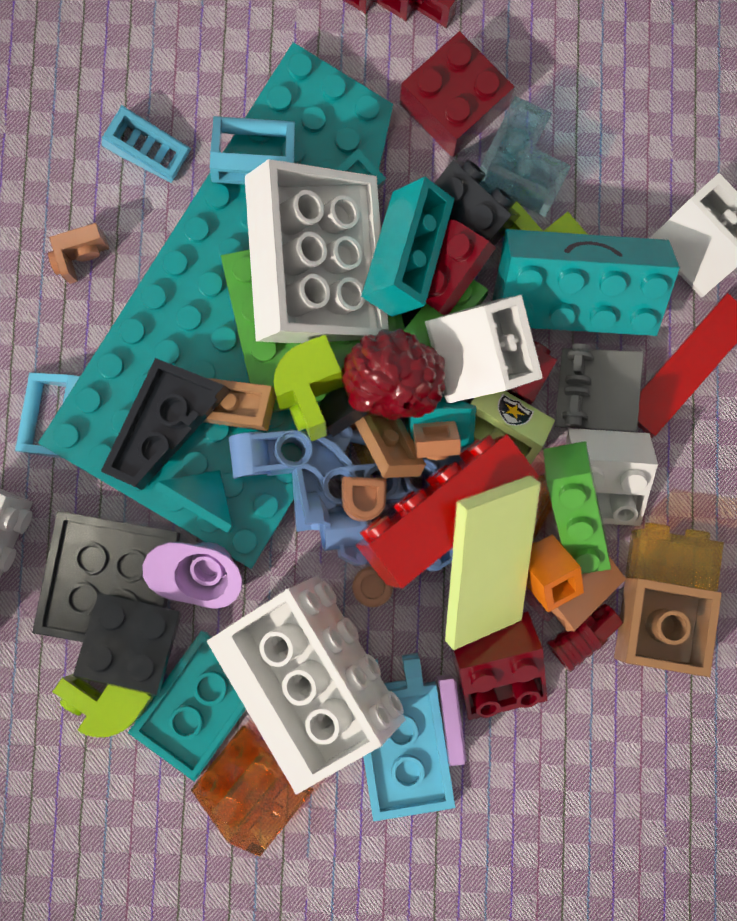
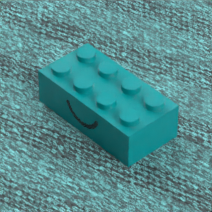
M506 229L493 301L522 295L529 326L534 329L657 336L680 266L670 241L665 239Z

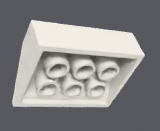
M268 159L245 176L256 342L304 343L322 335H326L328 342L361 340L365 335L372 334L377 336L378 332L382 329L389 330L387 313L361 297L381 232L377 176Z

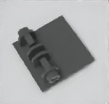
M579 343L573 344L572 348H562L555 427L637 432L644 352L589 349V345Z

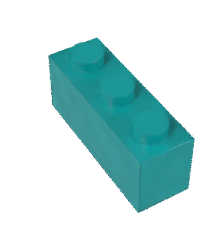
M424 176L392 192L361 295L362 298L391 317L425 306L454 203L453 197Z

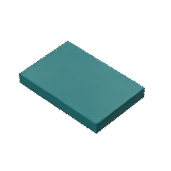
M201 630L162 684L159 697H153L147 708L128 732V734L194 782L246 710L207 643V640L213 636L204 630Z

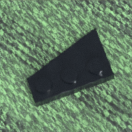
M155 358L101 472L143 490L231 390L225 385Z

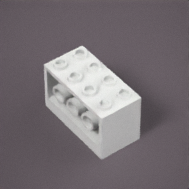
M319 575L288 588L207 640V643L296 794L382 746L406 720L403 716V706L395 693L388 691L380 678L381 671L378 663L371 655L365 653L358 641L359 635L355 625L350 619L344 618L336 605L337 598L333 589L327 582L322 581Z

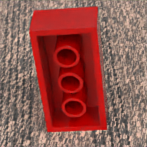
M489 434L480 441L476 439L461 450V455L459 456L462 460L457 463L455 461L449 466L445 464L426 479L430 486L425 490L421 488L416 492L411 491L393 505L397 512L390 518L388 516L383 519L378 517L360 531L363 539L356 544V547L386 585L403 589L453 548L458 501L530 475L535 479L540 477L508 434L494 439Z

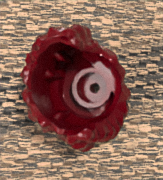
M382 329L378 332L377 336L372 334L365 335L360 343L352 347V352L347 354L343 360L344 367L341 370L343 374L342 381L349 397L348 402L353 409L360 412L370 411L372 414L383 415V417L391 420H397L401 417L422 418L425 414H430L435 410L446 388L444 381L446 378L444 357L439 355L434 348L420 343L416 335H411L402 329L396 331Z

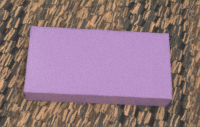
M451 674L436 676L448 762L450 766L463 765L467 760L457 683Z

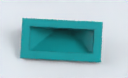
M220 470L158 481L154 487L155 490L223 531L230 533L233 523Z

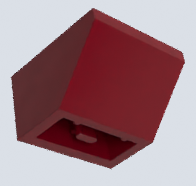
M528 611L523 612L522 621L453 650L451 648L468 721L481 717L489 718L497 713L521 707L529 708L537 703L548 701L543 648Z

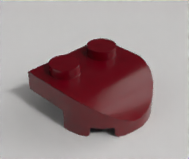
M449 220L426 303L442 315L449 314L496 247L490 241L460 222Z

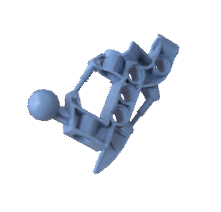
M349 426L334 437L329 434L327 437H322L312 442L307 432L298 430L269 433L248 432L229 437L234 479L242 476L261 474L271 476L291 473L296 531L319 530L324 551L337 550L338 558L354 566L370 564L356 547V544L363 539L360 531L367 526L366 521L361 522L350 518L342 507L341 499L333 497L328 490V482L331 479L342 481L343 477L370 478L373 474L382 477L376 463L353 466L352 461L346 456L345 450L349 442L366 445L359 431H354ZM286 443L296 444L302 452L301 460L292 462L285 459L281 452V446ZM451 455L443 460L423 458L426 466L422 474L427 479L443 465L449 466L455 461L457 463L460 462L462 459L459 455ZM410 477L386 478V504L396 503L409 492H416L419 489L411 484ZM427 481L424 490L430 486ZM453 548L426 570L429 572L438 571L452 563Z

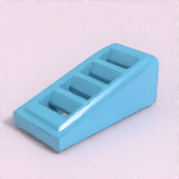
M121 105L102 136L103 147L170 183L173 182L191 151L190 147ZM129 127L133 129V132L125 143L120 138L126 128ZM142 134L148 138L140 151L133 147ZM154 142L161 144V147L152 160L147 154ZM171 149L176 154L168 167L165 168L160 163L167 151Z

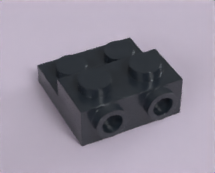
M467 159L464 163L452 160L434 183L454 198L449 220L460 222L495 246L504 236L506 229H510L521 216L512 208L515 201L501 188L496 187L493 190L483 181L486 174L472 161Z

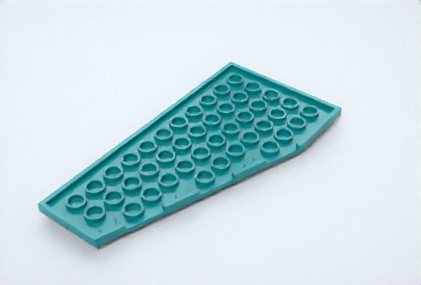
M293 42L245 118L295 121L294 163L336 169L356 150L360 149L379 170L394 104ZM234 134L223 153L285 156L286 138ZM209 173L38 444L204 542L216 543L224 547L233 559L252 569L294 500L292 474L271 476L261 474L234 479L229 437L248 432L269 433L298 430L290 409L272 413L268 431L203 422L143 490L101 472L155 358L205 378L250 383L220 256L250 249L245 184L214 183L211 181V174ZM286 443L281 446V452L285 459L292 462L301 460L302 452L296 444ZM220 470L233 523L230 533L223 531L155 490L154 487L158 481Z

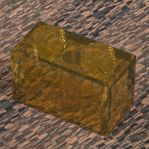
M645 523L644 529L631 530L625 578H639L718 592L724 542L710 540L711 533L699 530L685 529V536L669 533L670 526L656 523Z

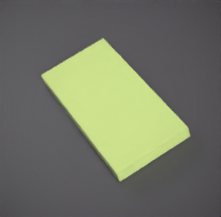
M531 475L457 502L445 642L453 650L522 621L541 484Z

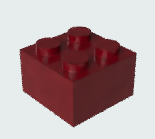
M459 31L401 83L400 105L454 158L509 107L515 86Z

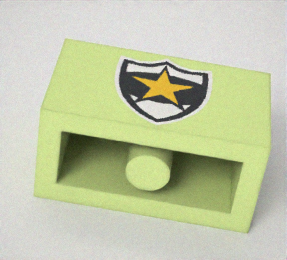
M507 391L474 397L470 403L476 406L474 441L476 439L480 441L489 434L493 439L508 434L530 464H532L543 448L555 422V419Z

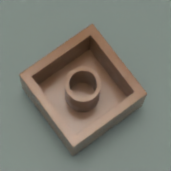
M626 578L620 619L623 624L618 628L614 659L628 664L710 678L722 593L639 578Z

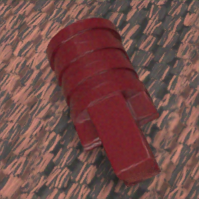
M603 604L575 631H566L565 629L546 644L559 662L569 672H572L577 665H580L587 657L589 658L593 655V652L601 649L608 641V638L623 622L614 609L607 604Z

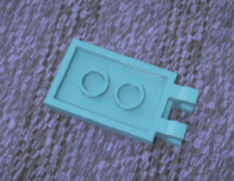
M418 653L402 655L406 680L384 683L388 691H392L399 698L403 706V716L406 720L382 746L363 756L373 822L455 808L437 686L435 681L423 683Z

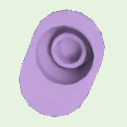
M168 542L156 546L150 551L142 565L143 578L148 587L157 595L170 600L217 609L226 607L234 602L242 590V575L238 566L234 563L229 552L216 543L201 542L193 545L183 542Z

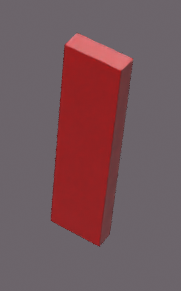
M725 294L641 389L638 427L645 433H650L651 438L661 431L736 345L737 300L730 294Z

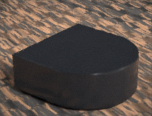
M345 387L328 393L319 405L325 420L326 429L332 437L368 414L351 407Z

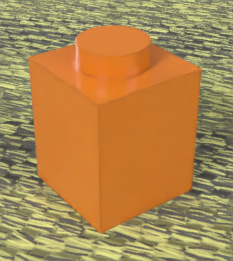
M553 534L532 543L526 585L547 612L584 593L581 566Z

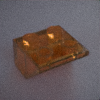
M245 725L240 728L191 789L226 841L259 857L314 790L310 786L296 794L266 742Z

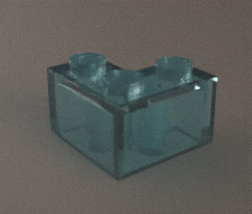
M515 96L480 165V168L486 174L483 181L493 190L496 187L501 188L521 206L546 217L571 165L536 149L552 113Z

